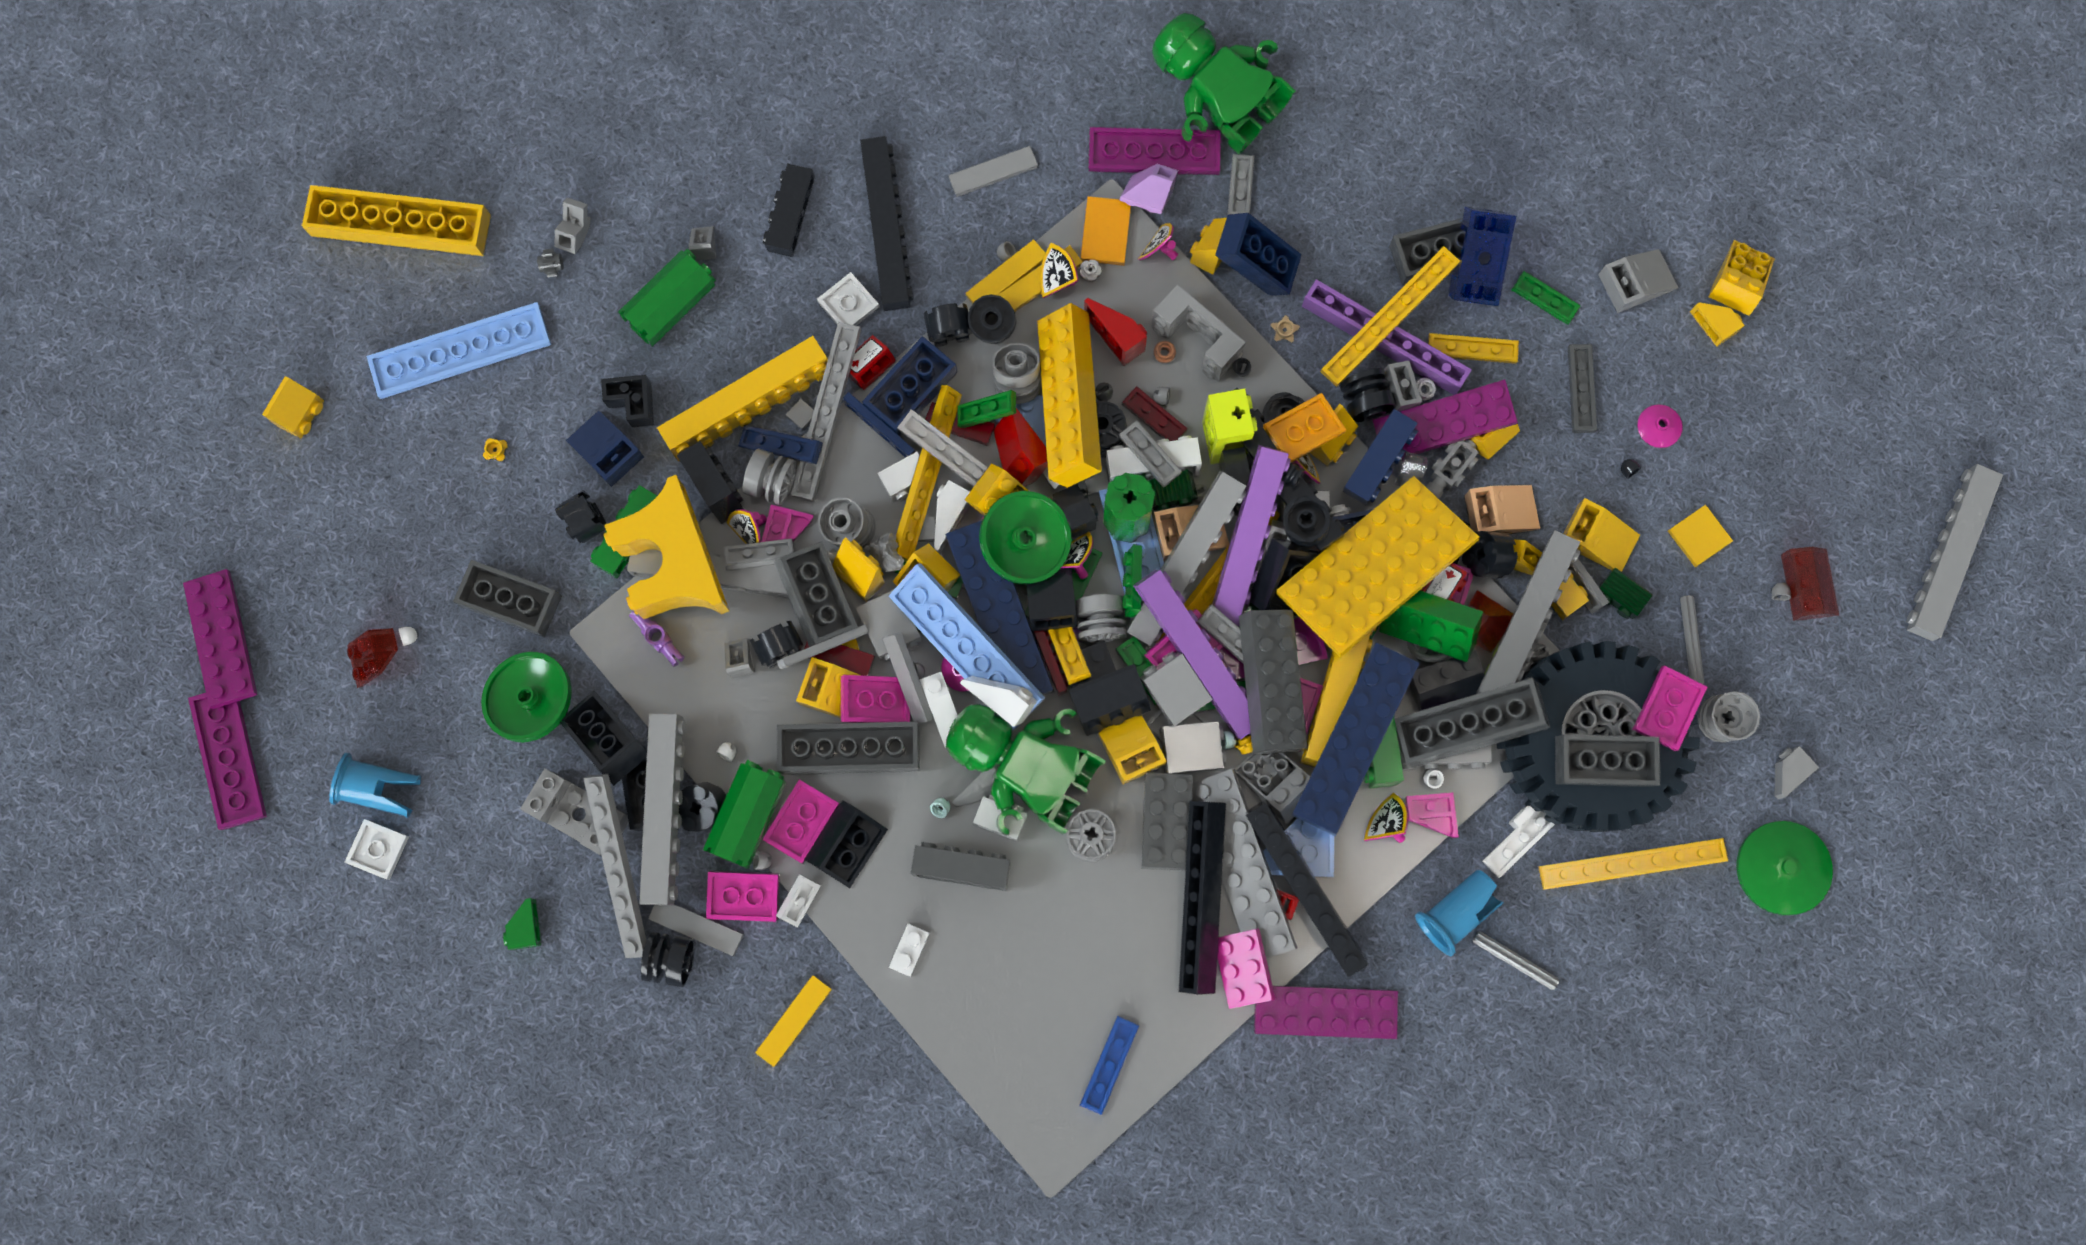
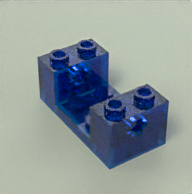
M1465 206L1461 229L1466 233L1458 274L1452 273L1448 292L1449 297L1455 301L1499 306L1517 216L1509 212ZM1482 252L1490 254V260L1486 264L1479 263L1478 258Z

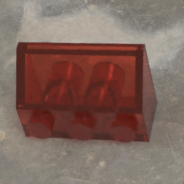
M1812 546L1789 549L1781 554L1786 584L1791 590V599L1789 601L1793 621L1839 616L1827 549Z

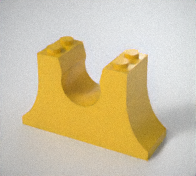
M677 475L667 478L660 494L646 507L630 516L604 525L607 531L604 533L607 545L611 546L614 552L617 551L622 557L638 555L649 549L662 552V565L659 571L651 578L639 580L627 589L629 594L626 597L630 610H634L636 615L639 614L643 619H647L672 609L688 606L705 607L720 614L730 611L686 488Z

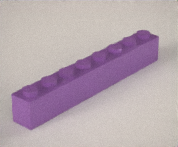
M1317 279L1308 291L1302 304L1303 308L1353 337L1376 315ZM1398 326L1375 348V350L1396 362L1409 360L1413 372L1423 378L1431 379L1435 385L1453 395L1458 393L1472 370Z
M1258 445L1245 490L1247 493L1241 503L1212 603L1213 606L1239 627V616L1243 614L1244 604L1248 605L1251 592L1248 591L1250 584L1254 583L1257 577V570L1255 569L1257 560L1261 561L1264 553V548L1261 546L1264 538L1267 539L1270 533L1269 519L1270 516L1274 517L1277 509V503H1274L1276 495L1281 494L1284 481L1281 478L1283 472H1287L1290 465L1288 453Z
M1154 570L1135 583L1133 587L1177 652L1183 654L1213 699L1211 700L1212 704L1231 732L1238 739L1244 738L1251 733L1246 690L1242 686L1239 687L1234 680L1236 675L1230 667L1226 668L1221 660L1224 659L1217 648H1212L1209 643L1211 640L1210 636L1204 629L1200 630L1196 624L1198 621L1196 615L1192 610L1186 609L1183 604L1185 599L1178 590H1173L1170 585L1172 580L1165 571Z

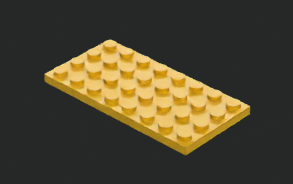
M1413 476L1349 529L1342 538L1331 544L1278 588L1276 593L1339 657H1342L1478 542L1479 536Z

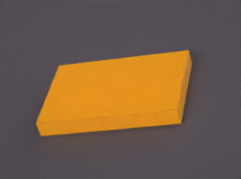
M1087 197L1081 250L1082 261L1096 260L1098 263L1124 266L1130 205L1120 201V199Z
M1323 393L1263 425L1264 430L1277 450L1289 454L1290 463L1346 432V428Z

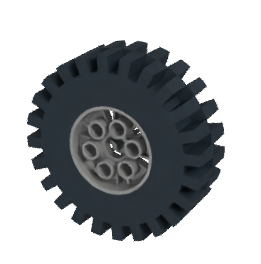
M1603 641L1597 644L1585 642L1542 658L1531 665L1533 667L1531 670L1524 672L1521 681L1533 678L1538 682L1551 728L1499 742L1496 745L1497 749L1506 750L1508 760L1500 762L1503 773H1513L1516 781L1511 783L1510 787L1515 794H1525L1527 796L1526 806H1531L1535 811L1544 812L1546 814L1544 817L1546 821L1553 824L1567 825L1566 829L1605 832L1630 829L1632 825L1648 823L1654 819L1652 814L1665 812L1673 805L1669 799L1671 796L1683 794L1688 784L1681 780L1682 775L1694 773L1697 762L1687 759L1688 752L1697 750L1700 746V738L1689 737L1688 731L1679 751H1674L1659 743V786L1556 784L1555 736L1563 734L1593 735L1595 733L1608 736L1610 733L1611 736L1646 737L1632 729L1659 673L1656 669L1661 662L1653 655L1640 658L1637 656L1639 648L1631 645L1616 648V642ZM1592 701L1594 712L1589 710L1585 702ZM1604 707L1610 711L1609 719L1603 716ZM1696 713L1689 727L1698 724ZM1582 714L1587 716L1586 726L1581 723ZM1622 723L1625 726L1626 735L1621 732L1620 727ZM1566 725L1577 729L1575 734L1565 733Z

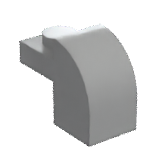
M566 198L563 201V220L555 228L556 248L573 254L580 249L591 223V218L587 217V204L570 198Z

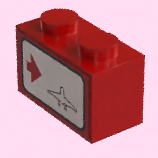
M872 335L856 349L849 378L865 390L896 362V359L889 348Z
M1452 563L1424 586L1422 591L1455 602V599L1452 597L1456 591L1460 593L1467 581L1464 577L1468 572Z

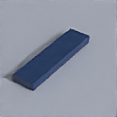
M848 392L843 397L845 405L906 458L915 453V450L851 393Z
M744 425L738 446L753 451L760 448L772 452L775 456H784L785 458L817 465L823 443L817 440Z

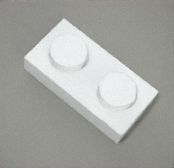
M799 874L776 916L798 928L820 885Z
M907 924L889 968L911 977L930 933Z

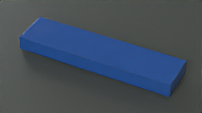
M1117 1016L1080 1106L1102 1115L1139 1025Z

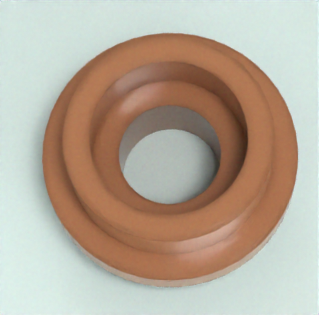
M1161 341L1156 344L1154 357L1157 361L1169 363L1175 358L1176 348L1171 342ZM1162 350H1167V351L1169 352V354L1166 355V356H1163V355L1161 354V351H1162Z

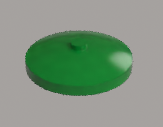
M1018 491L1000 498L988 509L980 526L979 541L987 564L996 574L1010 582L1033 584L1048 579L1063 566L1070 552L1071 530L1064 512L1053 500L1037 492Z
M539 652L516 654L499 664L487 679L481 700L483 716L489 727L507 740L514 742L538 740L552 732L565 717L572 697L571 681L563 666L546 654Z
M1776 821L1756 828L1745 838L1737 855V875L1743 891L1753 903L1773 914L1796 915L1813 909L1825 898L1832 883L1833 865L1826 845L1813 831L1798 823Z

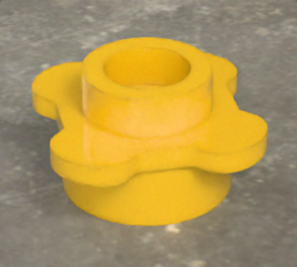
M492 438L487 439L483 457L486 460L497 459L499 462L505 459L504 452L508 446L507 442Z
M1251 735L1238 740L1239 743L1235 745V748H1238L1242 755L1252 752Z

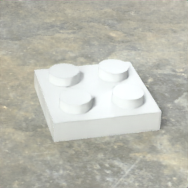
M851 272L817 298V302L837 325L838 322L856 326L880 307L878 302Z
M364 819L345 863L390 880L409 836Z

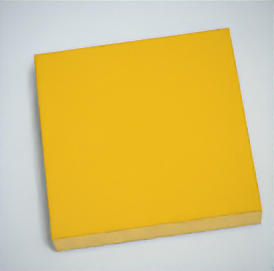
M1706 505L1668 530V533L1694 567L1733 542Z

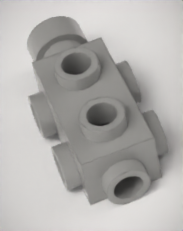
M1469 439L1452 443L1445 450L1448 453L1445 459L1439 458L1433 465L1434 473L1431 478L1434 480L1429 482L1426 488L1438 499L1444 493V488L1449 491L1453 485L1458 487L1465 478L1462 474L1466 468L1471 470L1479 460L1475 457L1479 452L1476 450V444ZM1456 455L1463 456L1464 460L1461 461L1459 458H1456ZM1443 472H1448L1450 478L1446 477Z

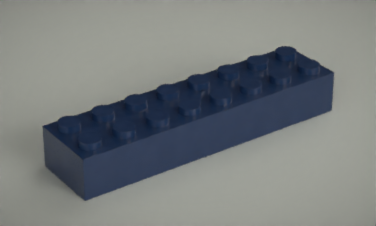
M982 520L946 533L945 535L980 628L1043 696L1055 692L1014 582H1010L996 574L987 564L982 554L979 541Z
M1375 643L1293 811V816L1333 836L1337 835L1415 674L1419 662Z

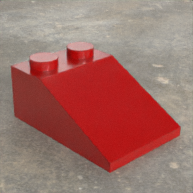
M1090 298L1084 300V310L1089 313V323L1123 366L1145 352L1147 331L1142 324H1137L1134 319Z
M1016 408V414L1003 417L993 431L1002 469L1026 487L1036 482L1048 467L1047 449Z

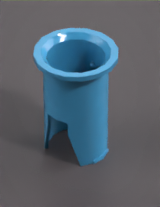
M346 752L341 757L335 770L330 788L329 802L335 805L339 801H345L409 818L412 809L390 798L381 796L385 782L395 785H420L421 775L416 776L352 759L351 753Z
M1476 870L1427 913L1418 912L1415 918L1421 930L1432 943L1446 955L1453 956L1456 953L1455 945L1503 904V901L1492 896L1497 887L1494 881L1481 870Z

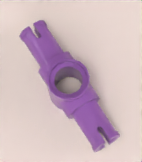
M633 611L629 614V617L640 627L646 641L658 653H662L673 667L679 664L675 657L680 662L684 660L685 657L672 644L673 640L669 637L668 633L655 620L652 621L650 618L643 619ZM656 632H661V639L659 641L653 642V634Z

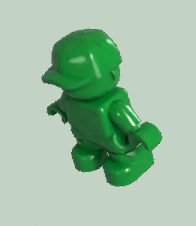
M1180 14L1161 29L1154 41L1152 54L1154 61L1163 73L1167 74L1169 72L1175 78L1182 81L1193 77L1183 98L1186 117L1188 118L1182 127V137L1185 141L1190 142L1193 136V131L1190 129L1192 125L1198 126L1201 132L1206 131L1208 124L1205 118L1202 117L1204 109L1209 113L1214 125L1221 129L1222 134L1228 139V145L1239 155L1252 143L1263 128L1248 113L1254 107L1257 108V115L1268 125L1285 108L1295 93V90L1281 77L1273 76L1270 71L1264 70L1268 65V59H1265L1261 52H1267L1269 55L1276 53L1278 46L1272 40L1260 42L1256 49L1252 46L1234 45L1230 48L1224 46L1213 56L1216 49V40L1210 30L1204 28L1206 22L1193 14Z
M970 704L954 719L946 738V749L950 756L962 766L965 765L969 770L986 772L992 769L995 764L998 765L993 774L994 781L991 786V795L997 810H1001L996 824L1002 834L1009 835L1010 832L1004 826V818L1007 815L1015 817L1016 821L1023 819L1018 811L1012 809V806H1014L1013 793L1018 795L1037 814L1038 818L1048 824L1049 827L1061 834H1065L1068 831L1065 829V826L1076 807L1080 805V802L1064 794L1070 784L1078 790L1087 793V786L1099 766L1106 762V760L1088 750L1053 744L1044 740L1053 736L1055 731L1063 736L1070 735V729H1064L1060 724L1062 716L1073 718L1077 715L1074 710L1064 709L1058 712L1053 720L1050 718L1032 720L1022 731L1015 735L1013 740H1010L1012 736L1011 724L989 706Z

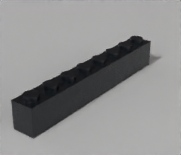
M886 136L860 139L884 311L910 308L909 301L913 300L912 287H907L906 281L911 278L909 266H904V259H908L906 246L901 244V239L905 238L903 225H899L898 218H902L900 204L896 205L895 198L899 197L898 185H893V177L897 176L895 164H890V157H894L892 143H887Z
M1252 408L1250 409L1251 418L1255 417L1257 431H1254L1253 439L1240 442L1254 460L1258 445L1273 449L1277 448L1263 428L1265 418L1258 409L1254 411ZM1234 413L1233 416H1236L1237 419H1241V416H1238L1237 413ZM1290 463L1287 472H1283L1281 478L1282 481L1285 480V477L1289 472L1290 468L1293 466V463ZM1301 477L1296 487H1292L1290 482H1284L1281 494L1278 495L1287 506L1295 498L1304 496L1316 497L1318 491L1311 482L1306 483L1303 477ZM1323 500V502L1326 504V506H1327V508H1328V510H1329V513H1330V512H1331L1330 507H1329V506L1327 505V503ZM1331 516L1328 535L1322 542L1315 545L1320 553L1344 536L1342 532L1345 530L1338 519L1333 520ZM1310 517L1307 520L1302 519L1303 525L1311 524Z
M1264 800L1246 812L1247 819L1347 977L1368 966L1365 955L1268 802Z
M1190 801L1179 976V992L1195 995L1215 994L1226 803Z

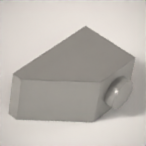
M1800 746L1793 749L1788 747L1778 755L1780 760L1775 763V797L1777 799L1788 796L1819 768Z

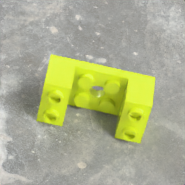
M1245 388L1208 395L1202 425L1210 464L1219 463L1222 451L1244 447L1240 441L1253 439L1254 431H1257L1255 417L1251 418L1250 409H1252L1251 396L1246 395ZM1234 413H1237L1238 416H1241V419H1237L1236 416H1233Z

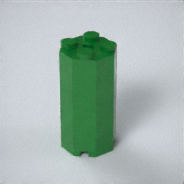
M686 249L684 252L681 250L618 311L625 322L629 321L630 328L652 347L715 286L714 282L716 280L711 275L712 271L704 263L700 265L695 260V255L689 249Z
M1124 473L1108 483L1103 524L1109 530L1114 540L1133 543L1137 538L1148 533L1155 491L1144 476Z
M746 760L745 764H740L703 848L706 852L747 869L750 868L786 785V782L783 780L784 776L771 769L764 772L759 764Z

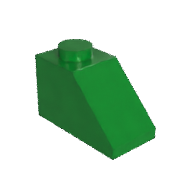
M525 899L506 924L503 941L508 950L541 946L536 899Z

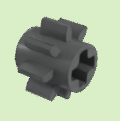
M545 249L542 256H537L538 269L540 273L544 272L547 277L558 276L557 272L563 270L562 256L560 253L556 254L554 249Z

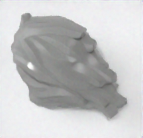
M888 532L880 536L875 542L865 546L870 555L879 562L882 571L892 572L903 568L904 559L896 551L899 546L896 542L895 534Z

